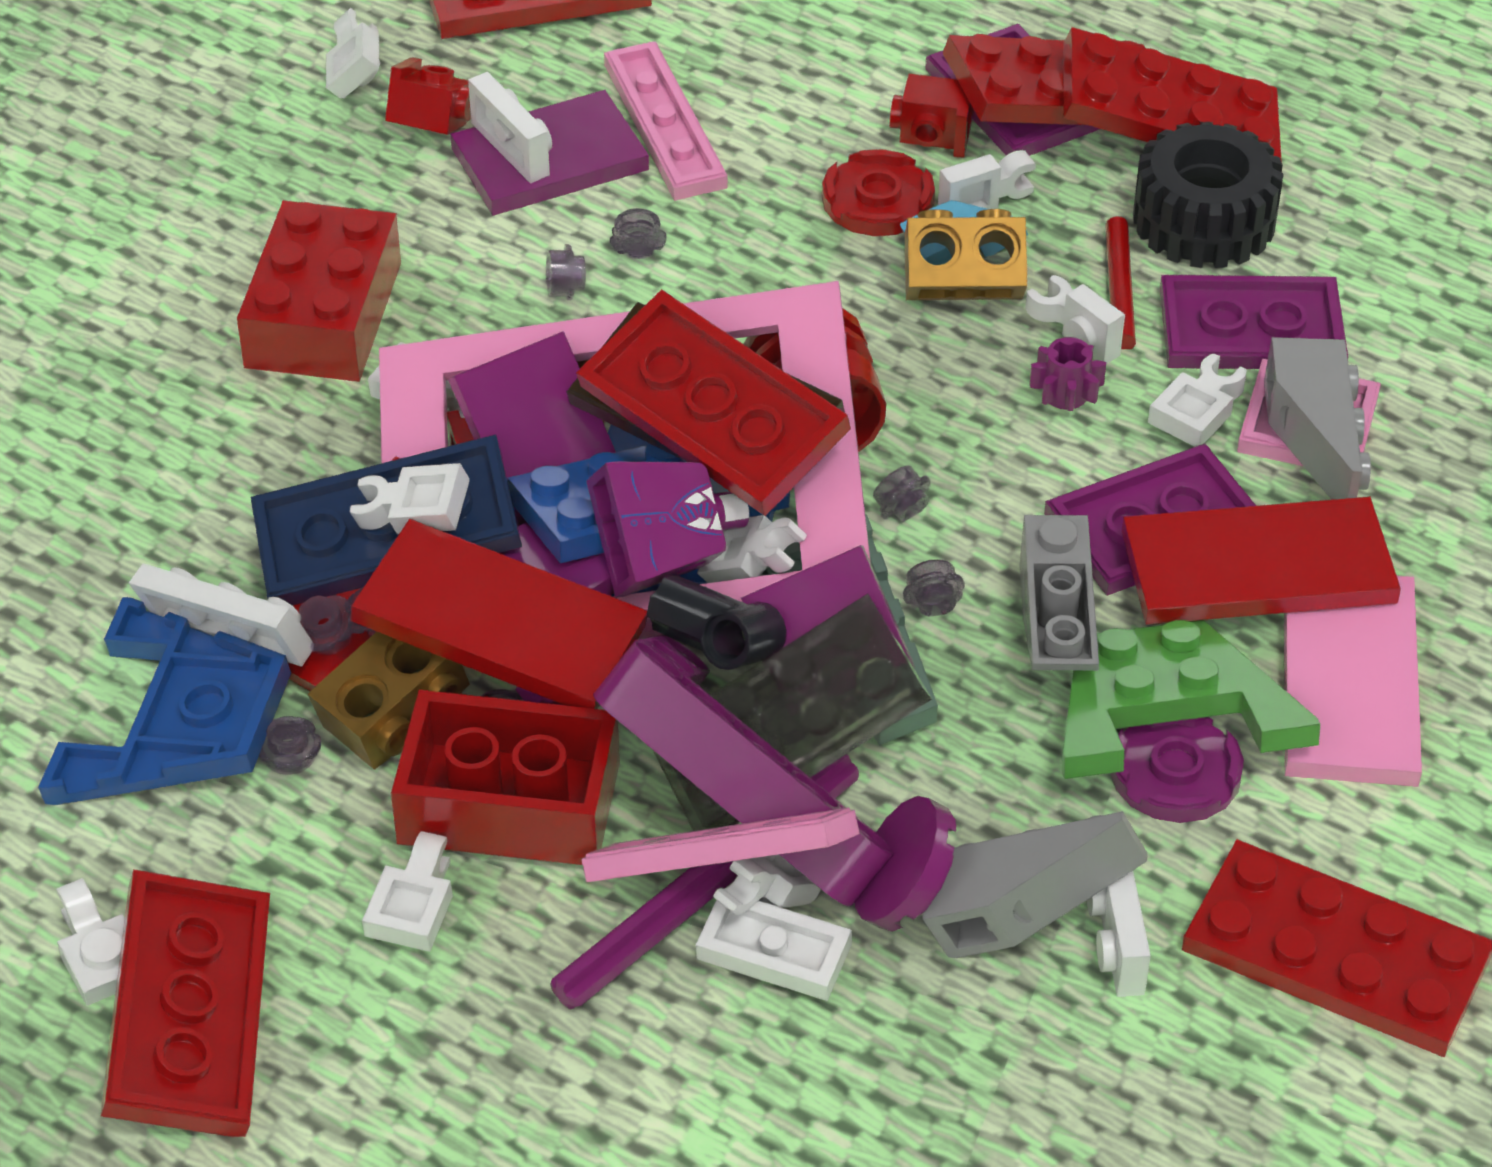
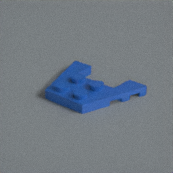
M122 597L104 638L110 657L160 660L124 746L58 742L38 786L45 804L60 805L253 772L291 675L286 655L222 631H218L212 636L191 628L188 619L171 612L162 617L146 611L144 602L130 597Z

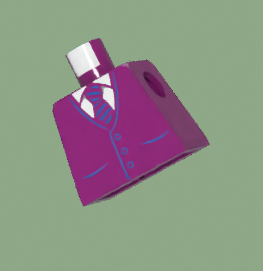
M608 462L586 481L615 598L624 597L659 584L664 577L670 575L680 576L709 564L726 551V540L723 531L744 528L749 521L748 504L730 491L713 493L708 470L701 463Z

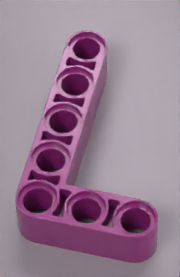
M661 635L635 640L593 694L595 700L610 715L742 824L846 808L703 690L699 685L710 673V669L696 654L673 638ZM857 816L860 834L827 848L779 854L822 891L847 907H851L894 854L887 842Z

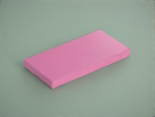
M1397 576L1401 587L1397 604L1284 613V690L1315 715L1320 722L1318 746L1285 750V776L1419 787L1422 761L1414 577Z

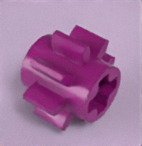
M1064 337L1053 341L1048 348L1044 346L1038 348L1037 362L1031 364L1029 386L1034 389H1043L1042 404H1050L1059 409L1073 411L1075 408L1085 404L1086 401L1094 404L1097 402L1099 387L1104 386L1106 362L1101 360L1092 361L1093 345H1088L1078 338Z

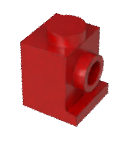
M410 57L391 66L385 121L448 135L465 126L467 121L471 120L468 80L454 77V70L437 65L421 67L422 59Z
M909 73L903 96H893L890 128L900 129V143L954 149L953 157L964 158L972 126L973 107L957 79Z

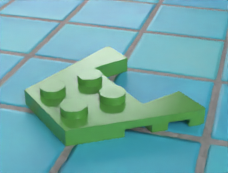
M1174 620L1165 625L1134 629L1112 628L1102 633H1097L1098 671L1073 670L1063 745L1062 774L1064 779L1124 771V748L1116 732L1118 728L1241 713L1260 753L1318 746L1320 722L1315 715L1204 620Z

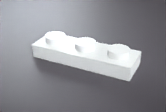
M144 563L129 582L149 612L162 617L168 612L188 619L191 628L212 636L218 631L225 632L286 655L289 663L301 667L315 648L314 643L300 623L302 620L300 613L292 605L280 598L269 597L268 600H263L247 595L238 587L227 582H220L217 586L198 580L192 574L180 568L174 567L167 571Z

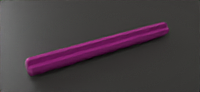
M836 751L806 775L836 798L858 780L859 770L846 753ZM733 861L690 867L552 978L550 983L552 992L559 998L561 1004L570 1010L582 1006L713 899L717 889H724L729 886L738 876L729 869Z

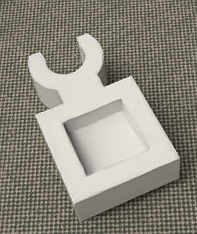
M1019 150L1006 155L999 163L989 154L941 169L938 205L953 200L986 209H998L999 198L1009 196L1013 199H1020L1034 192V186L1023 173L1035 170L1036 164L1026 151Z
M1215 353L1207 356L1201 363L1198 379L1182 372L1150 405L1148 423L1194 447L1204 444L1231 416L1233 400L1243 393L1247 369L1239 367L1233 375L1220 376L1217 375L1220 356Z
M460 463L402 467L398 482L388 483L381 476H367L359 479L357 486L366 500L372 502L365 505H352L349 512L358 526L366 530L377 529L390 522L396 533L400 534L409 519L440 531L456 530L470 479Z
M764 515L749 517L746 527L723 531L726 540V551L709 564L699 568L697 574L707 583L757 577L764 572L767 566L776 573L788 571L793 567L794 561L783 551L794 542L804 541L807 534L789 518H780L771 522Z

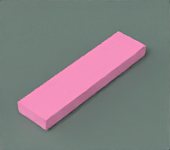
M656 41L605 52L604 66L674 201L727 189L728 175Z
M842 808L618 842L585 854L586 857L582 858L586 882L827 848L860 833L855 810Z

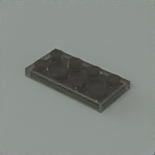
M868 593L711 694L715 700L809 777H812L932 700L882 612ZM653 750L693 831L740 823Z

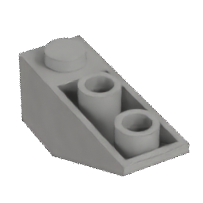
M1272 337L1264 377L1268 424L1331 500L1357 498L1358 490H1367L1369 487L1371 461L1369 453L1360 452L1359 448L1364 438L1365 417L1363 408H1354L1353 401L1357 399L1359 373L1357 365H1348L1345 340Z
M1024 515L1019 566L1022 614L1032 670L1098 671L1099 657L1088 515Z
M1123 811L1107 815H1096L1088 819L1042 829L1027 830L1023 833L987 841L963 844L954 848L952 866L941 890L927 910L923 912V921L950 958H961L1015 947L1147 862V851Z

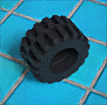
M1200 122V125L1185 123L1177 125L1175 131L1166 129L1158 133L1156 140H1149L1144 146L1143 154L1139 158L1133 209V223L1137 224V234L1142 240L1149 239L1148 247L1155 253L1165 250L1167 251L1168 260L1179 263L1182 258L1190 260V267L1203 268V262L1213 263L1214 268H1224L1228 266V260L1233 259L1237 264L1249 261L1250 253L1254 255L1262 253L1266 249L1267 242H1271L1275 234L1284 176L1280 157L1273 156L1274 149L1267 142H1258V135L1250 131L1241 132L1237 130V126L1229 124L1219 126L1213 125V122Z

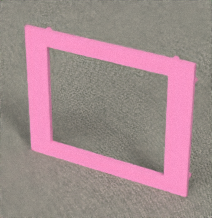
M839 281L683 303L733 338L779 332L782 371L842 399L851 427L847 434L794 486L798 527L807 534L805 540L800 542L802 570L700 585L742 602L741 597L860 545L864 546L870 560ZM630 311L379 348L382 463L392 461L395 456L405 458L448 447L446 380L562 331L566 335L576 361L589 360L601 349ZM656 591L629 594L617 599L648 610L650 596ZM647 617L646 626L638 639L656 637L663 634L652 630V622Z

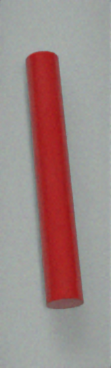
M1115 216L1108 219L1105 224L1109 299L1111 305L1125 314L1121 349H1133L1136 345L1129 228L1128 221L1125 218Z

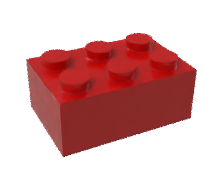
M282 201L237 316L244 368L360 382L401 265L396 213L309 202Z
M419 690L391 791L397 844L414 846L418 834L423 831L447 837V844L444 850L583 865L582 858L586 857L585 854L601 849L620 764L618 720L604 709Z

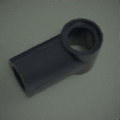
M678 575L664 577L659 588L650 596L646 617L650 618L652 622V630L703 651L708 661L719 669L731 670L775 658L782 651L786 642L787 629L784 619L779 611L769 603L758 601L746 604Z

